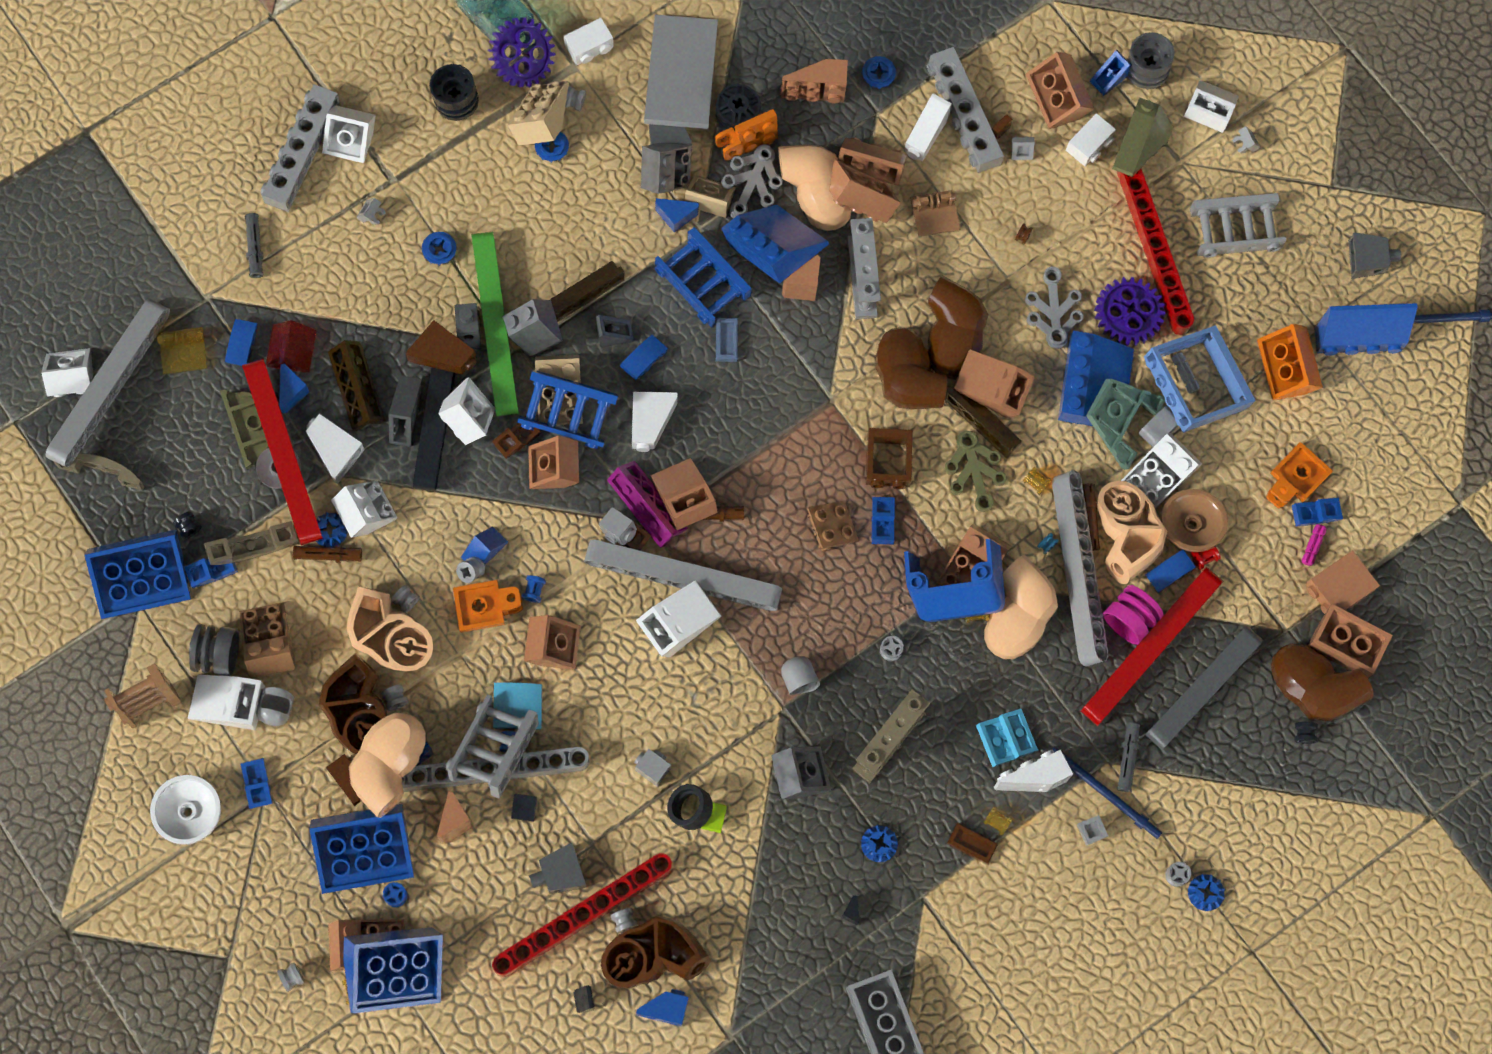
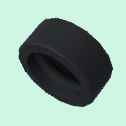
M685 784L674 790L667 805L668 816L671 821L687 830H696L705 825L711 817L713 802L709 793L693 784ZM695 794L699 797L698 810L690 819L684 820L681 816L682 805L689 796Z

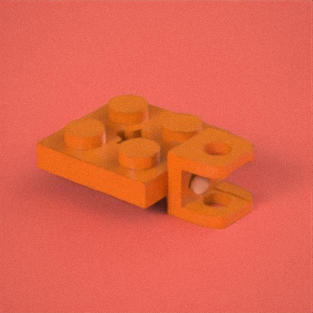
M772 109L736 125L735 131L731 127L718 133L715 136L717 147L726 146L723 149L724 159L728 161L735 156L750 153L758 146L770 144L775 139H778L777 114Z
M1299 442L1271 471L1270 474L1278 481L1268 491L1266 498L1277 508L1284 507L1294 496L1303 503L1333 470L1302 442ZM1296 469H1305L1304 474L1306 477L1299 476Z
M498 580L453 587L460 633L505 625V615L516 614L523 610L519 589L517 587L499 589ZM477 601L485 604V607L480 612L477 609H473Z

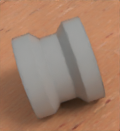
M569 86L565 107L569 108L572 106L576 110L581 111L586 91H577L574 87Z
M470 557L466 561L459 563L456 571L461 581L470 583L483 576L485 566L480 558Z
M404 585L394 594L391 601L394 604H398L401 610L407 613L417 604L420 596L416 593L413 594L410 591V587Z
M896 636L886 637L880 647L881 656L887 661L899 659L903 651V642Z
M395 685L381 692L382 697L387 701L386 708L388 711L399 709L409 703L407 697L403 695L404 689L402 685Z
M1175 862L1166 870L1165 878L1171 886L1180 887L1190 880L1191 869L1184 862Z
M626 908L611 915L612 921L616 923L615 930L617 933H622L627 928L638 926L637 921L632 916L634 913L632 908Z
M295 962L291 963L289 968L277 971L287 992L292 990L293 986L305 983Z

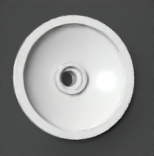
M181 775L166 781L156 791L150 807L151 820L156 831L166 840L182 845L193 844L206 838L215 829L221 814V802L216 790L206 780L193 775ZM187 809H192L190 816H185Z

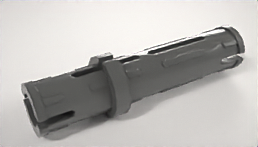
M248 213L245 215L248 247L246 259L249 260V277L261 278L263 277L262 259L264 254L261 251L259 215Z
M1129 722L1126 724L1125 741L1122 742L1121 746L1123 748L1117 790L1122 792H1132L1136 754L1140 749L1138 740L1141 725Z

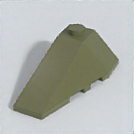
M1139 98L1112 167L1113 170L1133 176L1146 164L1150 157H1154L1158 150L1168 143L1173 126L1159 104Z

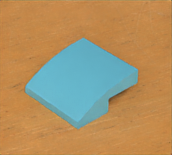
M494 683V708L520 718L522 716L525 717L528 710L535 711L539 721L536 730H542V684ZM493 718L494 729H518V726Z
M1022 709L1002 714L997 718L976 725L992 767L1038 751Z

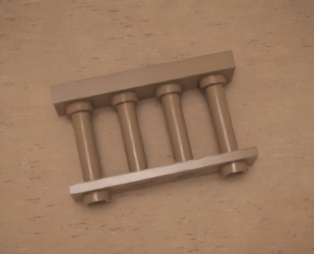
M155 663L147 667L150 675L146 676L147 679L115 695L109 688L104 690L107 695L104 701L109 710H115L123 724H128L132 729L137 727L133 720L134 717L165 701V703L170 702L175 707L182 703L173 684Z

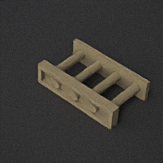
M912 689L855 760L857 763L852 770L870 784L923 718L930 702Z

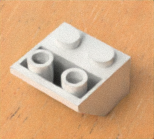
M1199 80L1184 117L1223 133L1239 96Z
M378 481L345 486L331 499L351 538L368 535L398 518Z

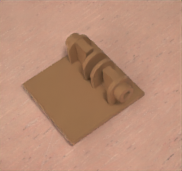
M952 190L910 197L918 237L961 230L954 202L956 201V195Z
M845 501L807 508L809 513L807 516L810 518L813 526L812 530L816 531L814 536L818 537V547L822 549V552L829 551L830 547L859 542Z

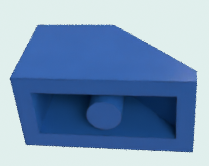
M671 989V993L664 992L639 1007L636 1016L682 1027L689 997L684 996L685 992Z

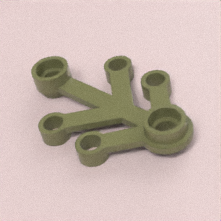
M963 431L957 437V451L952 459L945 464V472L949 475L955 474L958 470V463L965 453L968 463L957 480L952 482L950 492L953 495H960L963 492L965 482L972 475L977 494L975 507L980 512H988L991 510L994 501L992 496L985 491L981 473L991 478L996 486L1005 484L1006 475L979 461L975 452L986 457L987 462L992 466L999 464L1001 455L999 452L991 451L981 445L974 432ZM968 439L971 441V445H965L963 441ZM995 455L998 460L992 461L990 456ZM948 465H954L955 470H949ZM996 476H1001L1003 481L998 482ZM959 485L961 490L955 491L953 486ZM985 501L988 506L982 507L980 502Z

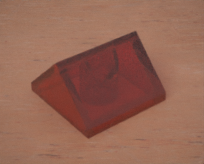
M293 320L274 324L266 367L280 369L281 364H285L293 371L310 373L317 331Z

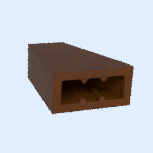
M435 320L431 322L406 351L407 360L411 363L458 374H464L466 370H471L476 363L475 350Z

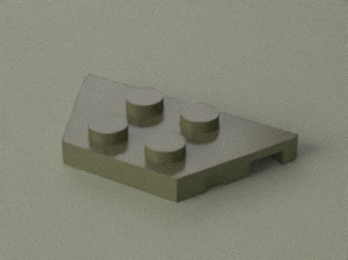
M220 390L245 467L248 470L256 464L260 454L269 448L252 395L249 392L234 393Z

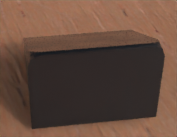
M514 794L511 819L534 822L537 797Z
M853 895L842 917L856 926L859 924L858 896Z
M586 985L575 989L574 999L577 1013L594 1011L591 986Z

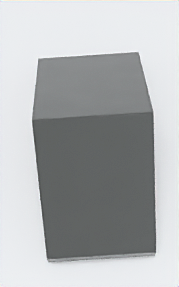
M603 315L596 316L600 347L634 341L630 320Z

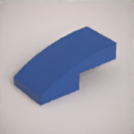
M235 319L228 343L225 363L240 366L249 363L251 347L255 342L258 323Z
M651 335L621 363L620 367L636 381L650 370L654 362L666 354L668 348L654 335Z
M872 497L871 544L894 545L895 497Z
M1339 498L1319 499L1315 502L1295 503L1292 505L1296 527L1329 523L1343 519Z
M1182 549L1145 575L1156 591L1160 593L1172 583L1194 570L1196 566Z
M205 558L184 567L192 588L218 581L238 572L235 563L210 565L209 559Z
M264 758L240 763L249 809L273 804Z

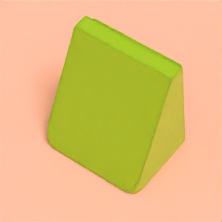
M713 802L711 817L700 829L721 833L727 806Z

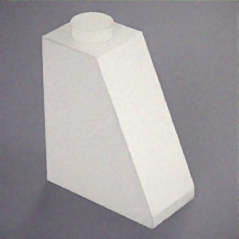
M935 94L931 95L906 141L904 152L910 158L920 161L924 160L948 120L952 103Z
M633 392L632 449H636L639 452H648L650 449H655L677 405V393Z
M319 414L316 419L312 418L309 421L306 433L333 481L338 484L362 454L364 447L360 441Z

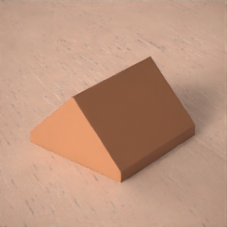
M818 254L783 281L782 295L784 298L815 301L820 266V256Z
M448 791L437 833V838L441 844H447L473 828L470 819L456 796Z

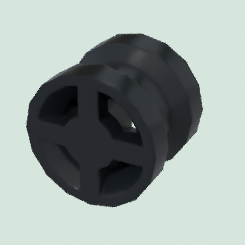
M191 511L181 514L173 521L174 527L181 531L180 535L183 539L192 537L202 528L201 524L194 520V514Z
M1295 723V729L1297 730V735L1295 736L1296 743L1314 744L1318 742V737L1315 735V731L1318 729L1317 723Z

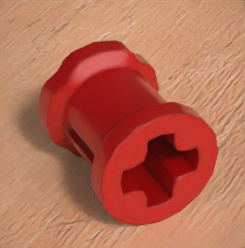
M1216 546L1207 551L1191 552V558L1199 570L1203 569L1204 565L1212 561L1217 562L1221 558Z

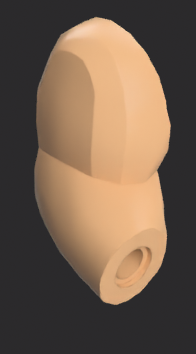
M816 145L779 147L782 179L797 187L798 202L809 222L816 228L826 231L837 230L845 226L850 219L852 210L846 205L841 207L833 201L834 197L829 191L833 163L835 160H838L836 154L822 146Z
M1114 481L1101 489L1098 495L1097 506L1106 534L1115 541L1106 557V568L1117 582L1127 584L1151 566L1161 555L1167 530L1158 518L1154 504L1143 491L1129 482Z
M1025 554L1016 559L1003 573L1006 595L1005 606L1000 612L990 614L984 629V640L988 649L1002 659H1015L1030 651L1042 638L1047 622L1058 608L1055 588Z
M357 587L347 623V633L352 647L370 655L380 665L392 670L413 671L425 666L431 658L433 651V641L428 630L407 613L392 610L391 594L365 587Z
M393 713L374 724L365 735L359 752L349 766L351 786L358 797L378 818L390 812L402 800L404 795L402 778L417 765L426 744L425 731L422 724L408 713Z

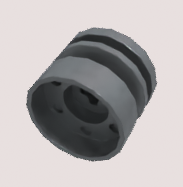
M1151 32L1138 36L1132 42L1128 61L1132 65L1127 76L1131 83L1139 88L1155 89L1166 82L1175 54L1170 40L1162 34Z
M197 624L189 646L190 670L198 672L201 668L203 673H207L213 663L215 674L231 676L234 672L238 656V629L221 627L216 636L213 625H209L206 629L204 624Z

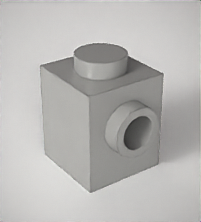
M613 507L599 523L605 538L613 544L617 542L622 546L634 538L637 530L631 519Z
M650 749L646 753L641 752L634 762L637 764L635 771L657 787L670 771L671 764L665 761L666 757L658 750L653 752Z

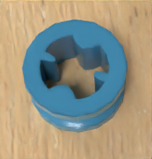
M1050 533L1037 547L1044 550L1043 553L1047 554L1059 540L1054 539L1053 534Z

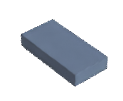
M716 318V361H738V318Z

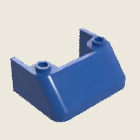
M986 539L987 561L977 563L972 568L971 582L931 588L928 577L921 572L920 558L909 551H905L906 585L918 616L926 622H936L1000 612L1005 606L1001 546L991 539Z

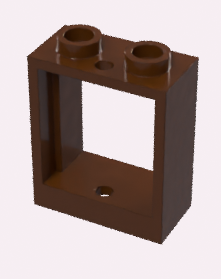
M868 429L866 485H871L872 488L893 486L894 489H905L910 487L912 480L913 430ZM874 443L906 445L905 475L873 473Z

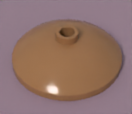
M1187 489L1175 493L1167 500L1161 513V522L1167 530V538L1174 545L1186 551L1202 552L1212 549L1224 538L1228 527V516L1222 503L1212 494L1203 490ZM1192 524L1195 526V528L1191 529L1188 525Z

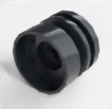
M448 64L437 69L431 76L429 84L436 110L442 117L452 121H460L473 115L478 108L479 96L473 75L467 68L458 64Z
M734 84L729 85L720 92L716 101L715 114L716 126L720 132L731 127L735 131L736 125L760 115L761 102L755 90L747 85Z

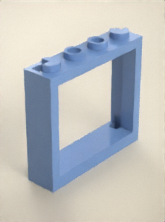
M1216 325L1152 347L1144 356L1146 366L1151 370L1156 385L1162 391L1165 402L1170 407L1175 416V421L1183 433L1247 410L1256 401ZM1203 343L1235 404L1193 419L1162 357Z

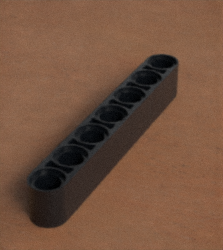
M431 368L413 477V489L436 491L447 429V423L441 419L439 411L443 400L453 392L456 374L454 372Z

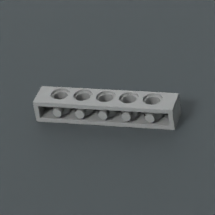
M954 47L930 55L929 63L927 64L928 72L936 80L937 92L942 94L944 100L952 103L950 113L953 117L952 124L954 129L958 130L961 135L962 147L968 150L971 166L975 167L977 172L980 173L1001 165L1004 155ZM948 72L952 76H945L943 73ZM952 90H956V91H958L960 94L956 95V94H953L951 91H952ZM964 108L967 109L968 112L963 113L959 109ZM972 126L975 127L977 130L971 131L967 127ZM976 145H983L985 149H978Z
M315 84L311 91H307L304 98L305 104L296 114V123L288 131V140L285 146L282 145L279 150V159L270 169V178L261 188V195L265 204L289 212L322 142L327 113L334 105L338 106L340 103L338 93ZM316 108L321 109V110H320L319 112H317V113H313V112H312V111H313L314 109H316ZM306 127H312L310 131H303ZM298 145H303V146H304V147H303L302 149H300V150L294 149V148H295L296 146H298ZM290 163L295 164V166L292 168H286V166ZM280 182H286V185L283 187L277 186Z

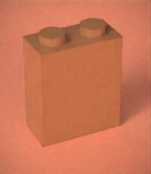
M1353 550L1311 578L1306 584L1308 593L1321 604V610L1324 614L1331 604L1347 611L1380 586Z

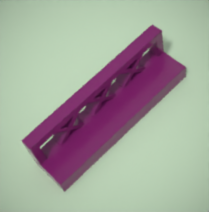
M635 461L619 466L607 479L660 548L666 546L674 536L688 529L687 526L679 530L672 527L669 521H673L656 487ZM631 469L637 477L632 476L628 470ZM642 487L646 488L650 494L646 493ZM655 504L660 505L663 511L659 510Z

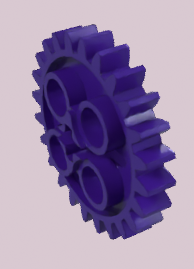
M521 17L520 20L512 18V23L504 21L505 27L502 25L498 26L500 33H492L496 40H489V43L494 45L493 48L488 49V52L493 53V56L488 58V60L495 62L491 69H498L496 76H503L502 82L509 81L510 86H515L516 83L518 87H523L524 84L526 87H531L532 82L539 84L538 78H546L543 72H551L547 67L548 64H554L550 57L555 56L556 53L550 52V49L555 47V44H549L553 37L545 36L548 29L540 30L542 23L534 24V19H528L527 21L526 17ZM521 32L525 34V40L523 43L520 40ZM507 46L511 50V53L508 57L505 54V48ZM535 48H537L539 52L537 58H534L533 51ZM521 62L524 65V70L522 73H520L518 69V66Z
M1122 277L1121 283L1115 279L1112 283L1113 286L1107 284L1105 287L1106 291L1101 290L1099 294L1101 297H1098L1096 303L1099 305H1096L1094 311L1099 312L1096 314L1095 319L1101 320L1098 327H1105L1103 334L1111 333L1109 340L1117 337V343L1125 340L1126 346L1129 345L1130 341H1133L1135 346H1137L1139 339L1143 343H1146L1147 337L1153 339L1154 332L1158 333L1161 329L1159 326L1163 325L1164 320L1162 318L1166 314V312L1162 311L1165 303H1158L1162 295L1155 296L1157 289L1150 290V283L1143 286L1142 279L1135 283L1134 277H1131L1129 282L1126 281L1125 277ZM1122 295H1129L1131 297V300L1124 299ZM1140 307H1147L1149 312L1142 311ZM1110 311H1117L1120 316L1115 317ZM1128 323H1135L1138 328L1133 329Z

